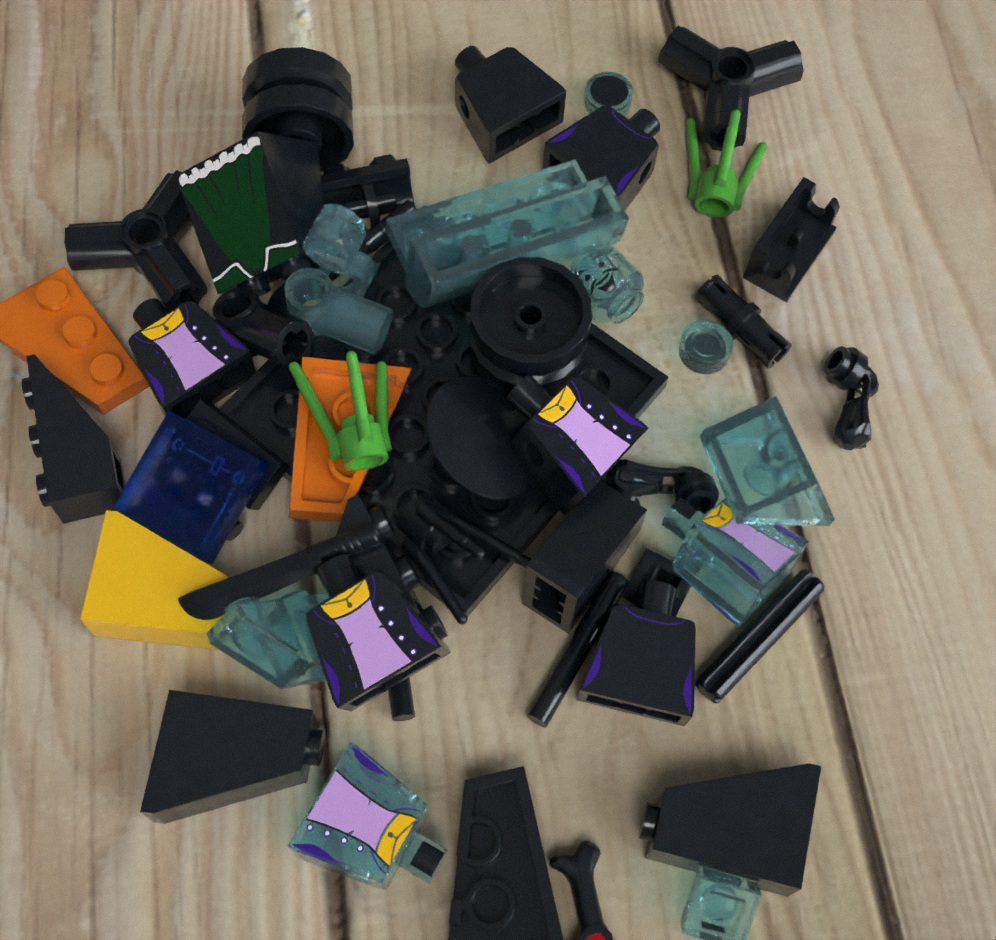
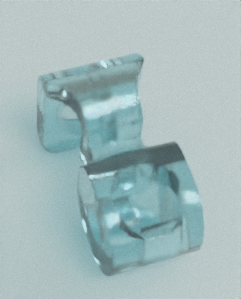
M327 204L321 209L303 241V249L311 260L320 265L311 283L313 290L320 295L345 303L358 304L363 299L381 264L374 262L367 254L359 251L366 237L365 226L354 212L341 205ZM331 272H335L352 278L353 282L344 287H335L327 282V278Z

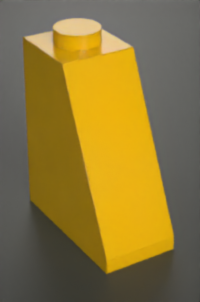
M106 510L80 620L94 637L230 651L233 634H241L246 619V605L211 620H200L187 614L181 607L178 598L230 577L118 511Z

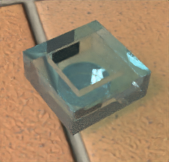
M699 866L680 919L682 934L703 940H746L762 897L759 883Z

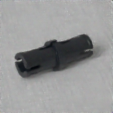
M718 274L712 276L711 281L708 279L697 291L695 299L720 320L726 327L724 332L732 340L738 338L767 368L773 367L775 362L778 363L790 350L792 344L779 332H776L759 315L762 310L753 302L748 304L739 297Z

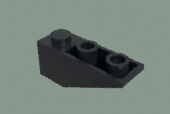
M35 354L26 356L29 377L23 378L21 383L26 404L29 410L35 411L36 425L29 426V438L35 456L42 458L44 473L36 475V486L42 505L44 507L51 506L63 524L103 515L106 510L120 511L129 509L122 462L109 437Z

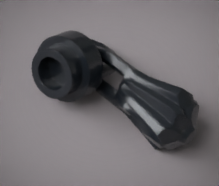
M841 346L828 356L824 364V372L828 374L829 382L841 390H848L846 402L843 405L839 420L835 424L833 439L840 448L845 450L866 448V443L871 440L868 400L869 397L878 392L879 382L877 375L868 366V357L855 347L846 348ZM855 392H858L861 396L855 398Z
M620 459L606 473L604 483L612 488L614 486L622 487L631 492L635 497L652 494H673L675 502L679 498H683L700 510L692 517H703L712 512L719 498V491L713 477L693 466L660 468L642 465L627 459ZM672 477L674 485H662L663 478Z

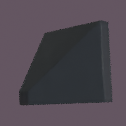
M646 547L622 598L637 605L641 584L644 580H655L670 584L676 588L671 616L676 617L700 568L690 563L680 565L685 563V561Z

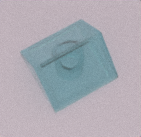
M777 396L704 429L699 436L737 524L830 526L835 520Z

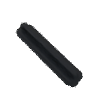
M800 570L698 677L695 686L699 692L712 703H719L824 591L823 582L815 577L811 571Z

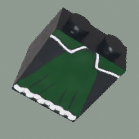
M257 131L176 175L217 294H224L235 287L247 286L254 289L258 296H262L271 291L269 283L280 278L282 280H292L302 277L313 270L311 263L329 255L319 155L315 142Z

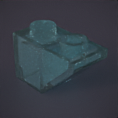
M300 590L286 594L276 600L260 602L258 597L239 599L225 608V614L207 632L208 639L211 645L280 689L326 681L306 620V613L329 599L327 593L309 595L307 591Z

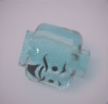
M612 246L599 247L595 250L587 249L573 260L570 271L582 280L591 298L593 321L600 324L610 322L615 324L621 323L630 318L639 309L644 299L642 292L644 288L643 275L619 250Z

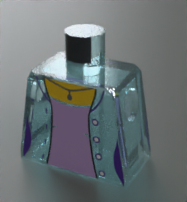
M679 498L668 510L662 521V525L684 540L672 562L674 571L737 627L741 626L786 581L809 541L733 498H725L706 514L683 498Z
M350 742L288 844L291 852L301 860L382 890L387 889L399 867L430 884L448 852L444 847L419 834L429 815L428 805L352 742Z

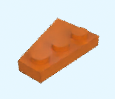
M65 267L0 303V342L10 348L14 355L26 363V356L35 354L67 391L101 414H106L149 387L144 375Z
M302 357L301 369L310 382L334 430L338 433L341 430L340 422L349 416L355 415L347 361ZM358 362L368 414L373 415L375 421L376 364ZM387 365L388 425L409 379L412 368ZM299 390L288 518L340 523L347 501L358 495L369 469L349 471L345 470L342 459L330 460L327 442Z

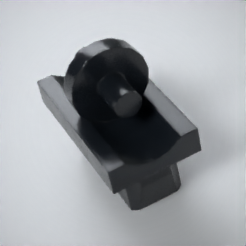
M392 154L374 157L369 166L350 169L344 164L325 167L324 175H321L327 226L367 218L371 228L380 221V215L392 213L393 210L397 209L406 200H410L415 206L411 187L410 166L407 158L396 160Z

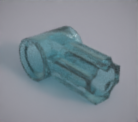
M300 269L292 273L286 280L284 290L287 314L306 321L312 328L315 336L324 334L373 355L378 350H381L393 320V309L334 286L329 276L319 269ZM305 300H317L320 302L311 306L301 304Z

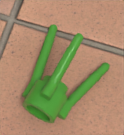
M737 109L733 110L730 115L719 165L708 167L702 175L700 174L696 122L693 118H689L686 121L690 176L687 199L695 201V208L700 213L709 217H727L732 214L733 210L738 211L741 209L744 193L767 149V145L764 142H760L757 145L738 181L735 177V171L730 168L741 116L740 111Z
M349 351L346 354L355 415L343 419L340 422L341 430L336 433L298 362H291L289 370L327 442L330 460L342 459L345 470L349 471L367 470L387 462L389 459L388 452L392 450L388 433V380L386 363L380 361L376 364L374 421L373 415L368 414L357 354L354 351Z

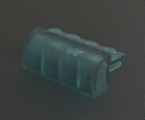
M571 160L387 218L385 231L406 272L405 286L420 307L427 308L474 292L480 278L493 267L517 257H542L556 263H561L617 244L623 236L629 217L606 176L587 182L577 161Z

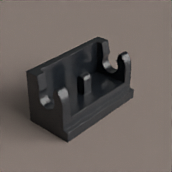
M805 177L800 181L754 246L743 276L745 280L786 303L837 228L833 223L840 208L838 200L832 198L825 208L818 207L812 200L816 194V183Z

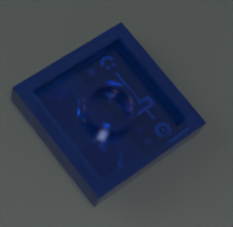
M168 410L112 510L118 511L198 559L213 565L269 464Z

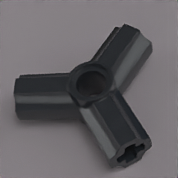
M679 25L669 35L664 47L660 51L658 60L660 64L704 90L706 104L702 141L707 142L712 150L722 151L726 129L733 110L737 109L741 113L734 147L743 146L746 139L749 97L801 81L804 72L801 51L794 40L790 42L787 40L780 41L748 52L738 47L720 49L689 29Z
M176 170L174 173H167L143 209L129 213L122 221L69 224V227L65 228L64 243L67 252V262L71 270L133 267L144 276L168 312L186 301H193L199 305L201 298L208 292L206 284L178 246V242L192 223L176 175L180 174L181 171Z

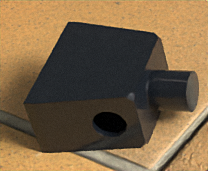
M469 46L463 49L456 57L455 67L460 73L455 78V105L483 157L489 164L563 123L566 90L517 49L506 47L486 58L476 46Z

